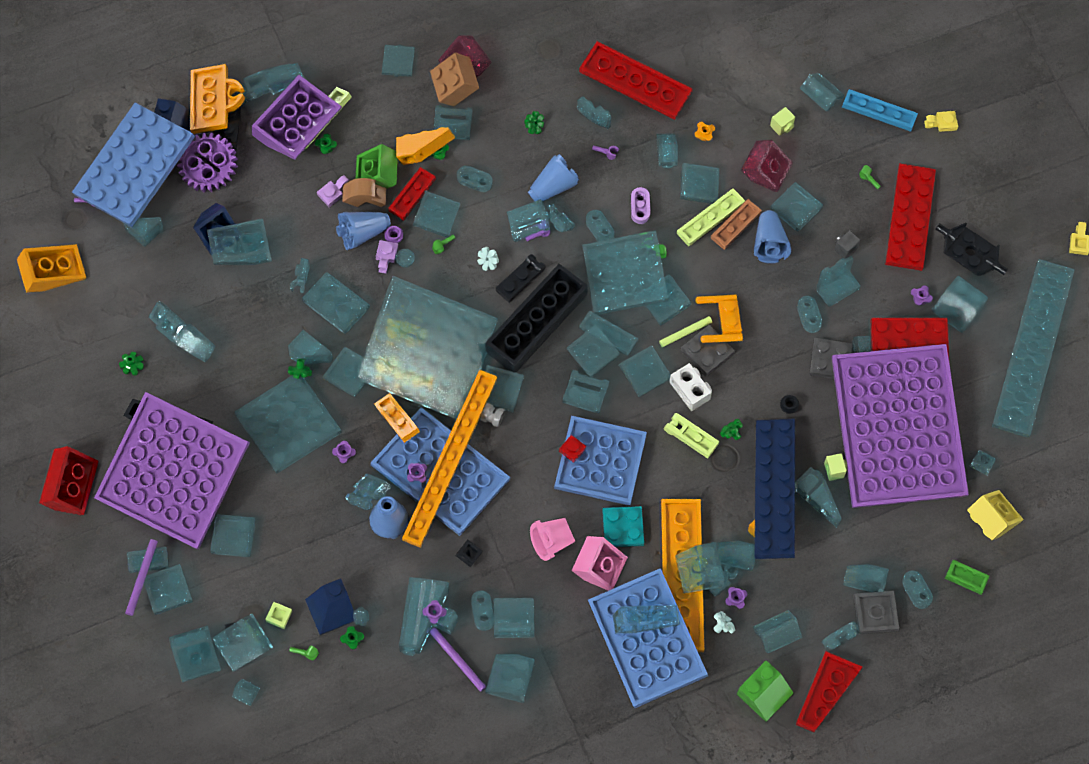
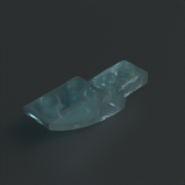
M298 63L271 67L243 78L245 83L241 85L245 92H235L232 96L243 94L245 100L242 105L268 92H271L273 95L287 88L298 75L303 78L304 75Z
M163 302L156 303L149 315V318L157 325L156 329L188 353L207 362L216 346L193 325L186 324Z

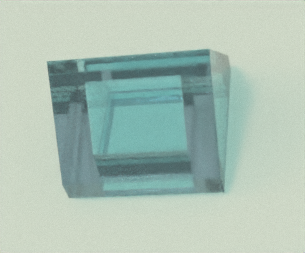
M241 679L236 684L232 697L251 706L260 688Z

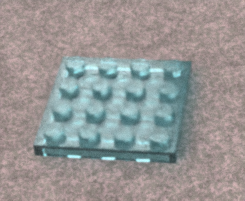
M656 230L582 245L594 315L669 301Z
M292 375L234 411L235 416L276 474L342 433L304 377L301 376L297 379L293 378Z

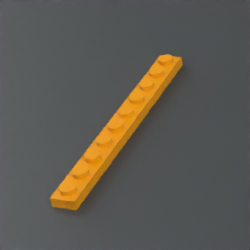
M479 370L402 537V541L421 548L495 386L497 376Z

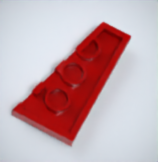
M825 651L796 725L815 732L863 667Z

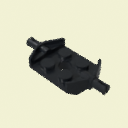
M941 223L936 227L935 230L944 235L943 253L975 275H984L991 270L994 271V269L1003 275L1008 271V268L1001 265L998 261L1000 245L994 246L967 228V223L952 229L946 228ZM966 249H973L975 255H968Z

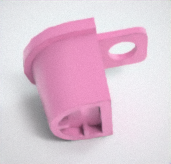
M566 518L542 523L538 520L530 527L533 547L544 561L554 558L555 553L575 542Z

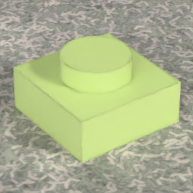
M273 602L265 620L272 625L284 629L292 614V609Z

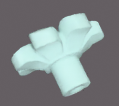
M488 247L482 248L478 252L480 259L477 262L479 265L483 264L482 268L485 271L489 269L494 270L499 262L496 251L494 249L489 250Z
M720 611L714 615L718 623L714 626L715 632L720 633L723 630L724 632L729 631L732 634L735 631L733 623L730 622L732 619L726 616L724 612Z

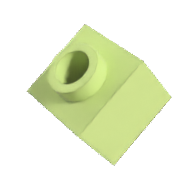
M785 107L772 117L770 126L779 136L784 132L788 133L794 127L795 116Z
M842 453L826 456L824 465L829 481L844 478L847 471L846 459L843 460Z

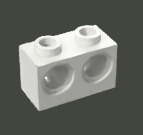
M689 363L671 374L670 384L692 412L710 400L712 389L707 382L704 383L700 378L701 375L698 369L693 368ZM689 377L691 380L684 381L682 378ZM698 391L702 393V395L696 396L693 394V392Z

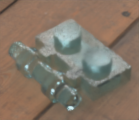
M366 473L353 486L355 490L346 495V500L351 505H358L363 510H370L373 507L371 501L373 499L378 501L384 497L391 487L388 482Z

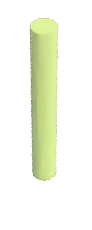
M708 316L660 340L659 343L661 347H665L711 324L712 320Z

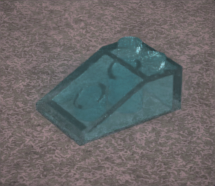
M263 218L207 230L214 265H256L272 261Z

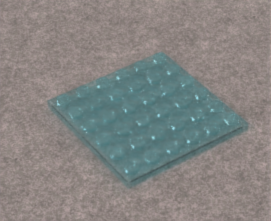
M392 276L356 379L457 419L479 370L482 369L487 354L485 342L493 335L498 318Z

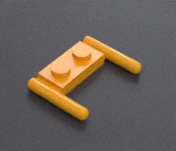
M737 295L696 297L695 301L697 304L718 303L722 329L721 335L701 336L700 340L702 343L743 341Z

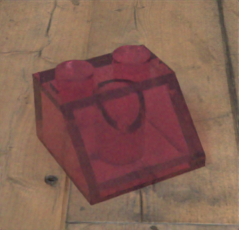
M459 35L438 60L439 63H442L454 53L468 56L471 59L476 77L480 76L492 63L473 36Z
M761 140L755 142L741 171L752 182L778 192L793 162L773 140Z

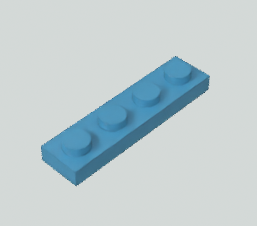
M850 89L842 108L910 132L918 115L916 112Z

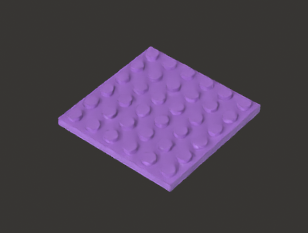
M145 392L94 498L199 549L250 442Z

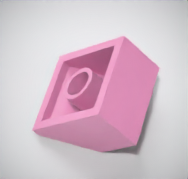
M587 536L572 571L584 581L609 591L614 589L628 557L604 537Z

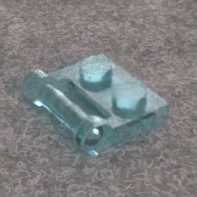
M436 105L434 130L448 127L454 134L455 139L470 140L472 108H443L441 105ZM441 115L466 116V120L441 118Z
M541 199L507 212L512 231L511 234L515 242L521 241V238L539 231L550 230L544 203ZM541 221L540 224L519 231L522 227Z
M572 370L562 403L599 414L608 389L609 380L604 379L602 381ZM579 381L601 389L600 392L577 386L575 382Z

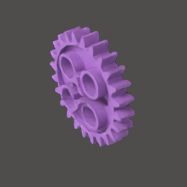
M203 133L202 138L196 135V140L191 142L183 157L179 159L182 162L177 165L179 169H182L179 174L184 176L182 179L184 182H188L187 185L189 187L194 185L196 191L200 187L204 193L206 188L210 192L213 191V187L220 190L219 185L222 184L226 187L225 180L232 181L229 175L236 174L232 170V168H238L237 164L233 163L238 160L236 156H233L236 154V151L232 149L231 143L227 144L228 140L226 138L221 140L222 137L219 134L215 137L213 133H210L209 137H207ZM206 147H210L209 152L203 153ZM195 153L200 154L205 160L211 162L213 166L220 169V172L215 171L209 164L204 163L201 158L195 156ZM223 157L224 161L220 164H217V160ZM198 161V165L191 168L192 163ZM208 172H213L210 178H205Z

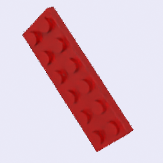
M598 41L579 68L580 73L674 120L692 93V88Z
M899 163L885 265L923 270L936 169Z

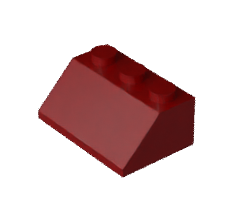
M68 446L54 449L39 504L55 511L84 515L99 461Z

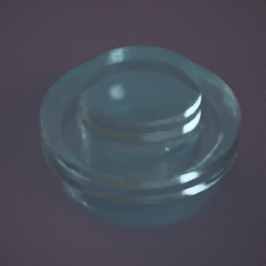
M402 249L396 254V262L402 267L411 266L415 260L414 253L409 249Z
M362 606L353 611L355 624L362 627L366 626V622L369 621L368 611L364 610Z

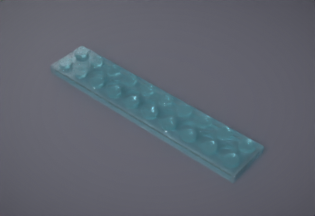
M1038 259L992 427L1027 438L1030 437L1075 269Z

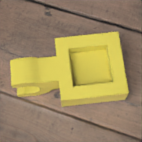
M955 111L937 112L936 116H926L927 120L924 121L925 128L938 127L939 132L956 131L958 129Z
M1078 222L1076 233L1071 234L1069 253L1089 254V235H1085V222Z

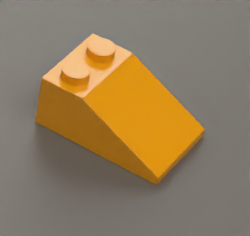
M77 244L25 248L17 258L26 293L46 291L86 279Z

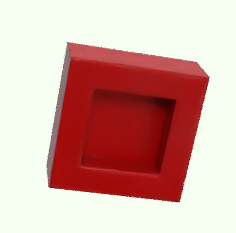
M571 435L559 448V452L575 463L586 450V445Z

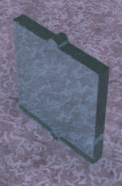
M400 44L398 46L385 45L382 74L395 75V77H412L415 47H406Z

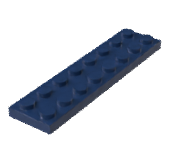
M795 419L756 420L755 559L795 558Z

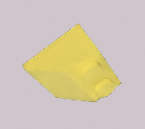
M1000 490L981 496L967 509L972 520L981 526L983 533L991 540L1001 537L1024 520Z

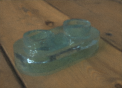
M463 166L457 171V180L461 185L480 192H486L492 188L493 179L490 174L470 166Z
M599 210L588 212L586 215V225L596 240L601 244L611 243L614 239V229L604 214Z
M810 296L801 297L797 304V310L803 327L810 333L818 332L822 326V317L817 303ZM814 319L816 323H812L810 320Z
M917 571L907 572L902 583L912 603L919 609L929 607L933 596L924 578ZM914 577L917 582H912L910 578ZM920 595H925L926 599H921Z
M477 591L471 598L474 623L479 630L487 631L494 625L491 597L485 591ZM478 598L485 599V601L482 603L478 602L477 600ZM486 616L488 620L483 622L481 617Z
M853 621L827 636L821 643L825 649L830 648L834 650L841 645V641L844 639L851 640L858 634L856 631L859 627Z

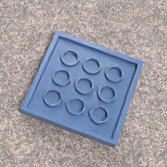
M571 416L566 440L572 435L586 445V450L575 463L562 454L554 489L630 506L647 432Z

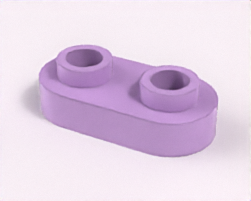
M642 187L634 189L631 193V218L638 224H644L650 218V194L647 189Z

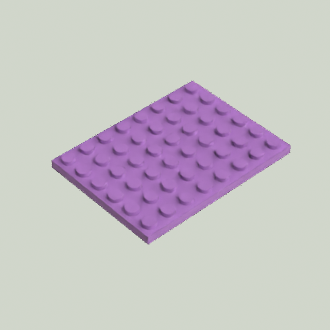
M947 345L832 355L852 508L968 496Z

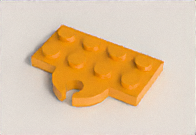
M226 64L191 70L190 131L193 134L228 128V113L239 108L245 100L243 94L232 96L235 92L244 93L245 90L237 80L228 79V67Z

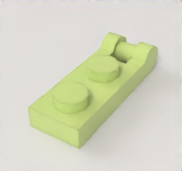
M677 413L671 418L670 424L667 423L664 427L668 434L675 436L706 458H709L719 445L717 439ZM678 425L683 426L680 430L676 428Z

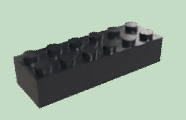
M558 264L485 342V352L515 374L587 296L588 285Z

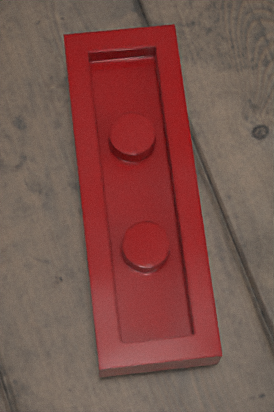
M420 167L389 206L388 211L404 221L434 183L436 176Z

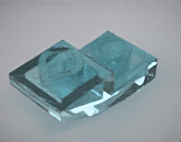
M584 96L577 100V109L587 119L607 129L611 127L612 117L608 110H604L601 105L595 108L590 100L587 101Z

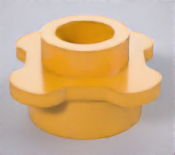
M699 122L695 137L702 141L712 140V132L715 131L714 125H706L703 122Z

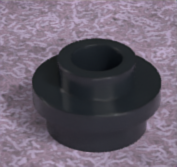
M793 395L784 396L780 401V408L787 414H793L799 408V401ZM791 403L793 407H787L786 404Z

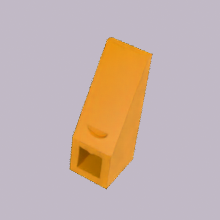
M441 127L437 130L422 131L417 134H405L401 137H396V157L402 165L421 162L455 139V136L448 127Z

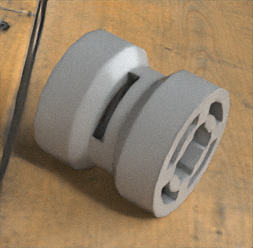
M486 403L480 420L491 422L493 426L499 427L503 420L505 409L495 408L492 404Z

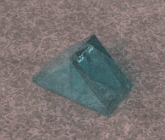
M161 217L140 218L133 227L123 222L125 231L144 247L163 230Z

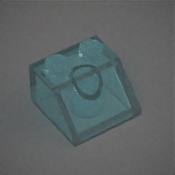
M957 276L932 311L941 318H947L950 325L963 333L983 310L988 297L960 276Z
M716 542L696 545L675 556L683 593L723 586L724 576Z
M208 625L169 637L182 682L221 670Z
M496 654L485 693L524 703L534 670L535 659L518 654Z

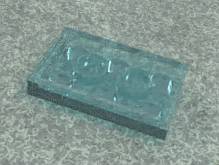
M328 272L302 297V301L344 334L370 308L366 301Z

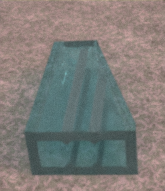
M409 578L399 642V650L403 654L410 656L415 655V653L420 654L433 627L430 619L423 615V608H427L433 600H437L443 606L449 593V582Z

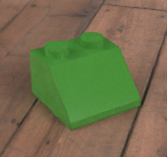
M381 144L357 155L355 179L376 180V185L386 189L395 186L398 164L396 151Z
M767 661L739 687L737 695L766 722L794 694L781 673Z

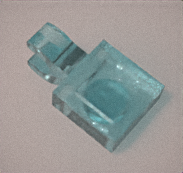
M553 204L547 205L550 214L547 211L542 212V216L550 219L558 231H571L575 226Z
M301 258L300 265H296L295 275L297 279L290 283V290L292 292L295 286H300V293L303 294L305 291L304 285L306 284L310 269L309 259Z

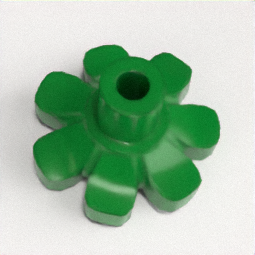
M533 111L532 115L528 114L524 121L529 134H540L541 128L544 126V122H542L544 116L539 114L538 111Z
M131 352L130 356L124 354L122 356L124 361L119 363L124 374H129L131 371L133 376L138 374L137 369L142 370L144 368L142 363L144 361L141 355L137 356L136 352Z
M297 359L296 366H289L288 374L293 375V378L299 379L300 376H312V370H310V367L304 366L305 360Z
M735 419L727 424V426H723L720 435L722 438L726 437L728 439L732 436L734 440H738L741 437L738 431L743 427V424L739 419Z

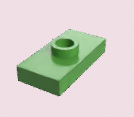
M952 560L945 579L981 595L989 575Z

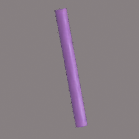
M150 539L125 612L127 615L133 616L158 543L156 540Z
M434 627L429 633L480 692L485 690V684Z

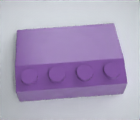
M298 75L252 125V136L267 147L295 160L340 111L342 106Z

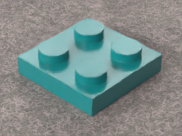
M642 506L602 509L604 538L615 547L644 546Z

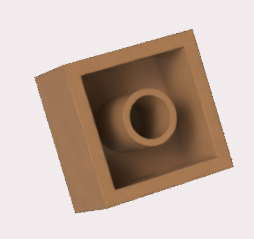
M454 53L430 71L440 103L455 106L479 89L473 65L468 56Z

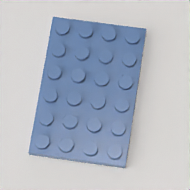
M134 103L72 193L133 227L195 136L184 128Z
M422 407L411 418L420 432L405 443L396 434L371 462L373 468L417 503L451 433L450 429ZM468 444L435 517L460 536L509 482L510 477ZM419 463L427 466L425 482H409L407 480L409 464Z
M661 568L588 599L634 708L708 677Z

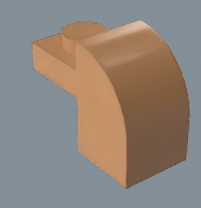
M353 179L343 185L342 202L356 207L365 202L383 207L386 205V188L376 185V180Z

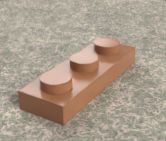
M747 199L711 235V239L725 250L762 213V210Z

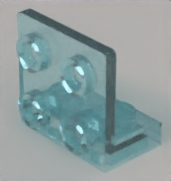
M852 256L847 259H840L835 266L831 268L826 267L820 273L816 290L828 307L856 292L861 287L850 272L854 260Z
M533 598L494 599V638L534 637Z
M253 614L242 618L213 637L215 644L233 672L273 648Z

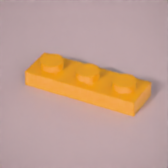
M390 393L374 403L378 411L404 443L420 432Z

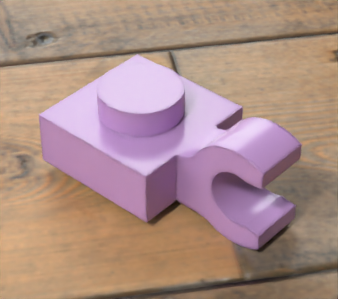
M343 175L337 180L336 184L330 181L317 191V195L328 207H331L343 197L341 192L343 191V185L349 180Z
M379 241L376 260H380L378 266L380 273L386 274L389 262L395 263L398 243Z

